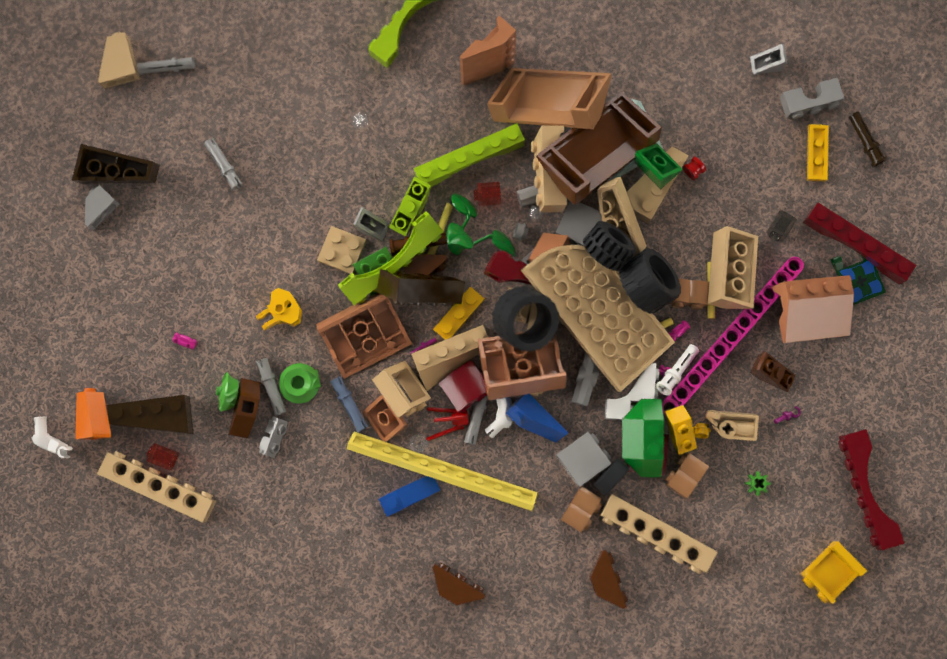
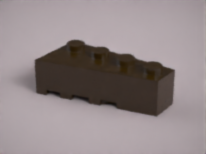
M380 269L377 292L394 300L393 303L398 305H405V302H410L413 305L426 303L427 305L438 306V303H442V305L452 307L454 304H462L465 281L456 277L432 275L431 277L421 273L412 275L402 271H396L395 275L388 272V270Z

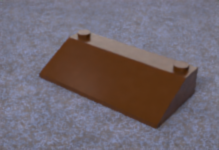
M621 91L604 104L602 115L594 129L572 128L537 154L536 158L561 193L576 205L635 159L636 151L658 142L662 127Z

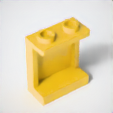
M833 541L801 575L804 577L802 581L810 589L814 588L818 592L817 597L822 602L834 604L836 602L835 598L857 576H863L867 570L838 541Z

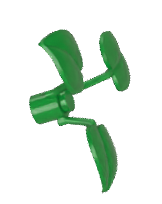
M452 194L451 201L453 206L466 216L462 226L453 222L448 225V248L453 254L460 255L464 249L469 250L474 245L490 238L497 248L514 257L516 256L510 239L498 230H494L492 234H488L473 242L471 237L464 232V228L470 216L473 218L477 216L476 208L467 198L459 194Z

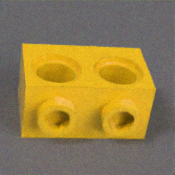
M682 405L665 411L670 439L678 454L697 449L692 419L685 407Z

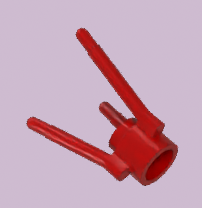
M427 407V411L453 413L450 417L435 418L434 422L452 421V424L456 426L427 437L426 441L464 429V426L469 425L467 410L460 413L456 409Z

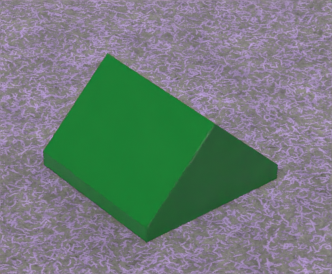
M657 143L635 153V164L660 190L683 170Z

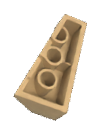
M618 177L607 180L597 189L602 221L616 226L629 237L636 248V253L634 254L636 256L646 248V243L622 178Z
M483 325L411 354L426 391L480 353L478 339L488 338Z

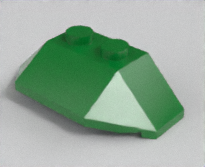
M640 399L622 418V458L640 477H661L664 440L662 400Z

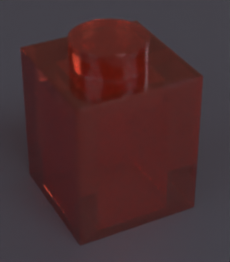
M500 182L477 183V189H474V201L478 200V206L501 204Z
M154 443L147 451V462L167 470H173L180 452Z

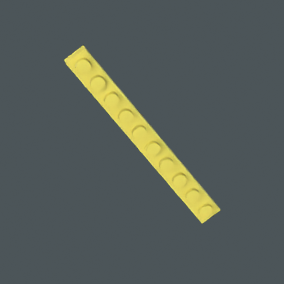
M353 432L347 445L348 450L530 511L533 510L537 492L357 432Z

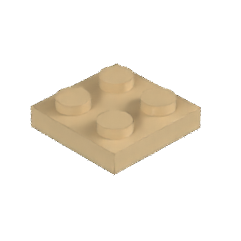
M331 226L317 261L349 274L354 273L355 268L352 264L359 261L367 240Z

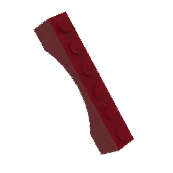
M819 202L812 207L803 221L805 225L819 234L830 237L853 249L871 262L883 275L899 285L908 280L917 266Z
M505 251L495 252L483 274L498 283L520 282L533 286L521 271L527 264L522 261H515Z
M867 429L839 436L840 441H838L841 452L845 453L846 460H844L846 469L851 471L853 477L851 485L854 490H857L859 496L857 503L860 509L864 511L865 516L863 520L865 526L870 529V542L872 546L876 547V550H885L905 544L899 524L891 520L881 510L870 490L868 462L873 447Z

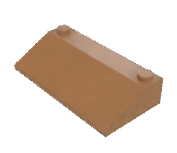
M511 68L487 105L495 122L594 129L602 115L612 76L611 73Z

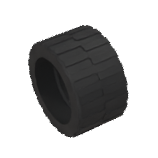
M644 249L630 259L623 269L619 271V278L626 294L638 308L649 314L656 313L677 299L681 294L680 281L672 266L659 252L653 249Z
M526 286L514 287L506 291L496 302L492 313V323L498 336L515 348L529 352L540 350L549 344L558 330L560 318L556 304L549 297ZM535 303L537 317L534 324L526 332L516 334L514 321L518 312L524 306Z

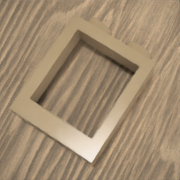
M406 361L384 369L372 379L398 418L404 415L409 417L416 411H421L427 406L426 402L431 399ZM394 378H397L405 392L412 400V403H410V401L408 400V398L406 397V395L404 394V392L402 391V389L397 384Z

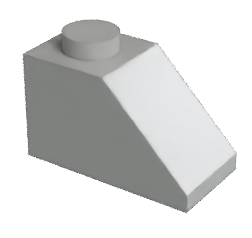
M100 185L92 188L85 198V225L91 230H94L120 205Z

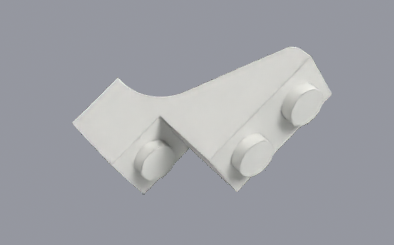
M652 363L642 372L628 395L618 399H606V420L622 421V418L634 407L631 405V402L638 403L640 399L658 398L655 380L659 379V369H656V363Z

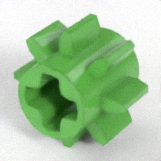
M759 471L755 472V477L751 474L747 475L750 480L744 484L750 487L748 493L755 491V495L759 496L760 491L763 493L768 492L765 489L767 485H771V483L766 481L768 475L760 476ZM754 480H760L759 485L761 487H755L756 482Z

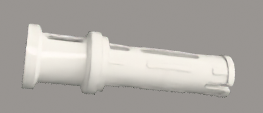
M690 344L672 369L667 370L664 378L657 382L656 388L660 393L669 396L672 393L673 387L680 383L681 375L699 353V349L695 345Z

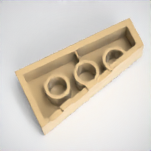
M541 126L534 141L531 142V152L535 156V159H533V170H536L534 185L535 188H538L536 204L539 206L540 212H563L567 206V198L561 193L536 158L537 154L561 137V134L564 133V126Z
M671 147L666 152L681 168L689 156L674 147ZM644 174L627 191L636 218L647 224L650 223L675 178L660 190Z

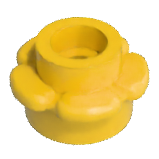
M697 423L693 427L695 438L705 439L709 437L711 429L707 428V424Z

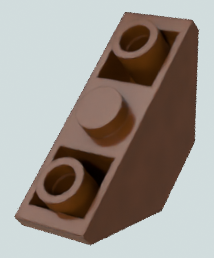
M416 255L411 263L404 267V272L412 275L421 273L432 277L437 271L440 273L448 266L446 264L448 258L446 255Z
M762 352L757 356L750 372L759 380L786 392L789 391L795 377L794 373L767 352Z
M244 378L240 379L228 435L248 439L259 405L260 382Z
M602 550L589 575L595 594L622 609L627 608L625 604L628 602L624 590L621 591L619 583H621L620 576L617 571L614 572L612 564H615L612 554Z
M441 562L439 565L434 564V576L441 597L456 606L484 599L486 595L483 593L484 588L476 583L473 586L466 582V577L458 572L456 575L449 572L450 567Z

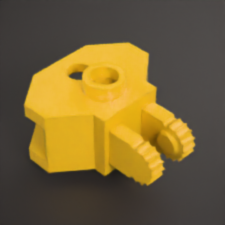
M277 288L271 292L270 304L267 305V309L256 315L257 320H262L270 314L273 316V319L264 323L262 326L263 330L282 323L295 327L301 323L302 310L289 291Z

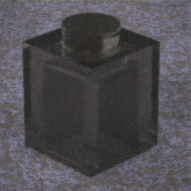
M780 209L766 233L774 241H784L797 218Z

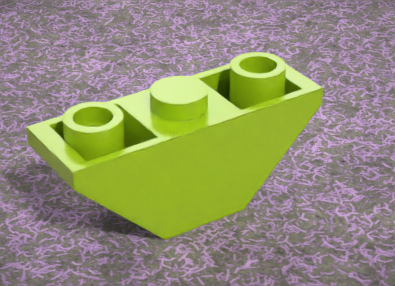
M417 177L413 178L389 226L390 229L407 236L413 227L412 222L421 215L427 203L432 185Z

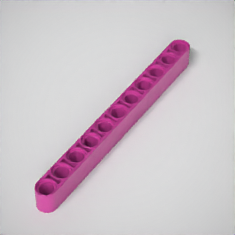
M799 257L788 259L756 294L754 305L760 308V312L755 313L752 309H743L683 377L680 383L676 385L671 395L662 401L663 417L666 418L664 405L670 404L673 408L684 406L780 295L772 289L773 286L779 284L777 277L783 278L785 282L793 281L804 268V263ZM789 263L795 264L797 270H791ZM764 292H771L772 299L766 298ZM745 319L748 323L747 327H742L739 320ZM727 333L734 334V342L727 339ZM715 347H720L723 350L722 356L715 354ZM703 361L710 363V370L703 369ZM690 375L698 378L696 385L690 383ZM678 389H682L685 392L684 399L677 397L676 392Z

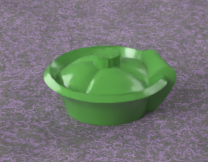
M302 363L287 367L279 379V388L283 397L296 404L310 401L321 387L318 370H314L311 366Z
M228 372L224 374L221 386H217L216 395H219L220 412L234 408L237 400L239 381Z

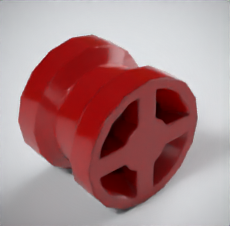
M693 157L689 164H685L682 167L686 175L694 181L700 173L706 171L704 163L697 157Z

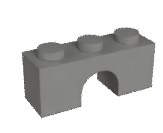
M838 78L819 82L815 88L817 93L816 99L807 98L803 93L802 87L783 92L780 101L786 119L790 117L798 119L803 117L805 113L810 112L812 115L821 112L823 108L828 107L831 110L839 107L844 96Z

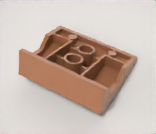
M501 16L496 18V27L483 41L475 40L460 56L461 84L467 85L497 74L505 68L509 69L514 64L516 29Z
M850 275L785 281L772 287L773 291L780 295L783 312L779 319L783 344L850 336L854 300Z
M376 293L368 297L363 303H357L355 306L352 305L316 324L319 334L325 341L344 379L412 344L390 299L380 293Z
M556 334L549 344L533 352L521 351L499 336L478 339L488 400L566 388L567 375L562 368Z

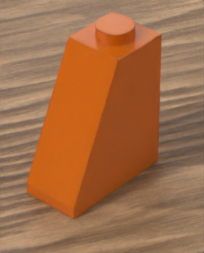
M84 388V392L77 393L75 439L96 440L111 438L104 392H96V388Z

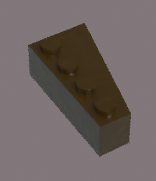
M81 144L72 181L77 183H156L160 165L153 161Z
M177 395L107 405L108 420L111 425L194 435L190 396Z

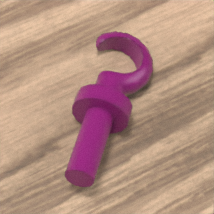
M434 337L426 343L421 342V346L411 351L410 355L437 342L436 338Z
M794 407L798 410V415H794L792 411H785L781 417L774 420V423L778 424L783 420L789 421L791 417H799L801 414L800 408Z

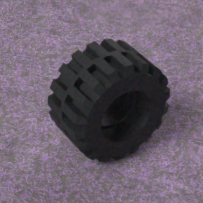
M598 221L583 239V244L588 253L598 263L613 271H621L636 253V248L629 237L616 226L604 221Z

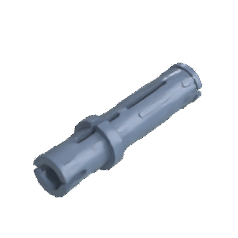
M339 376L330 381L338 395V401L342 402L357 432L369 427L351 396L352 392L348 391L342 377Z

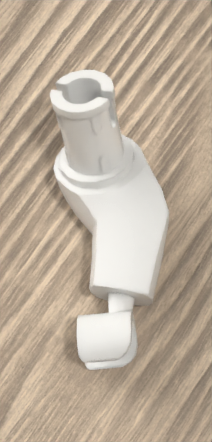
M511 397L496 399L498 405L496 420L485 428L487 434L494 429L489 435L491 438H494L503 428H509L513 423V420L506 414L513 405Z
M46 416L35 417L33 443L42 449L57 454L60 458H70L67 455V450H72L73 447L47 434Z

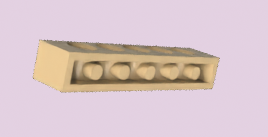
M115 451V453L107 452L97 473L98 475L200 522H207L216 503V500L212 499V494L205 491L198 493L194 491L196 487L187 483L183 486L177 483V478L167 475V477L159 475L161 471L150 467L148 470L142 467L144 463L135 459L129 461L125 459V454ZM125 464L127 467V471L124 475H122L120 473V468L122 465ZM142 472L144 474V480L143 482L139 483L137 480V476L139 473ZM159 480L162 483V487L159 491H156L154 485ZM175 488L179 490V497L177 499L172 497V491ZM194 496L197 499V504L191 507L189 500Z
M610 494L599 514L603 517V522L610 526L615 523L620 526L619 530L629 536L631 533L638 536L636 540L645 545L648 542L655 545L654 550L663 555L666 552L673 555L672 560L680 564L686 562L691 565L689 569L698 574L701 571L704 573L708 572L717 554V551L613 494ZM620 510L625 511L627 514V518L623 522L617 519V513ZM637 520H642L644 523V528L641 531H637L634 527ZM656 529L660 530L662 534L661 539L658 541L652 538V532ZM673 539L679 542V547L676 550L670 548V541ZM693 548L696 551V557L690 560L687 553Z

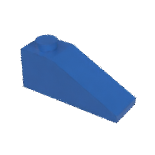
M530 394L520 396L506 412L519 427L555 443L568 434Z
M424 476L379 498V501L386 516L389 517L441 491L435 478Z

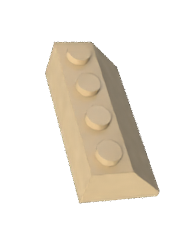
M728 226L713 233L708 293L709 305L723 309H752L754 307L758 236Z

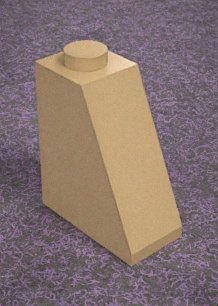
M117 32L107 37L98 79L100 85L106 89L139 80L140 76L130 38L125 32Z

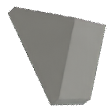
M784 44L750 57L754 75L780 72L787 64Z
M363 207L360 208L353 224L357 231L380 241H383L390 226L389 223Z

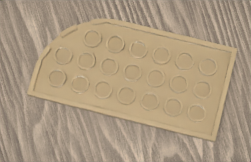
M567 245L552 248L540 254L521 270L538 292L549 297L556 304L562 323L617 392H621L675 343L653 314L642 311L631 301L622 286L619 271H613L598 263L588 253L585 246Z

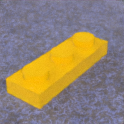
M810 124L808 126L807 181L826 182L828 180L829 125Z
M469 287L463 294L462 304H454L433 330L444 340L453 337L485 298L472 287Z

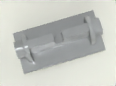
M272 416L271 420L269 419L265 432L269 433L270 436L269 438L263 436L258 447L260 449L259 453L275 458L280 450L282 437L287 431V421Z

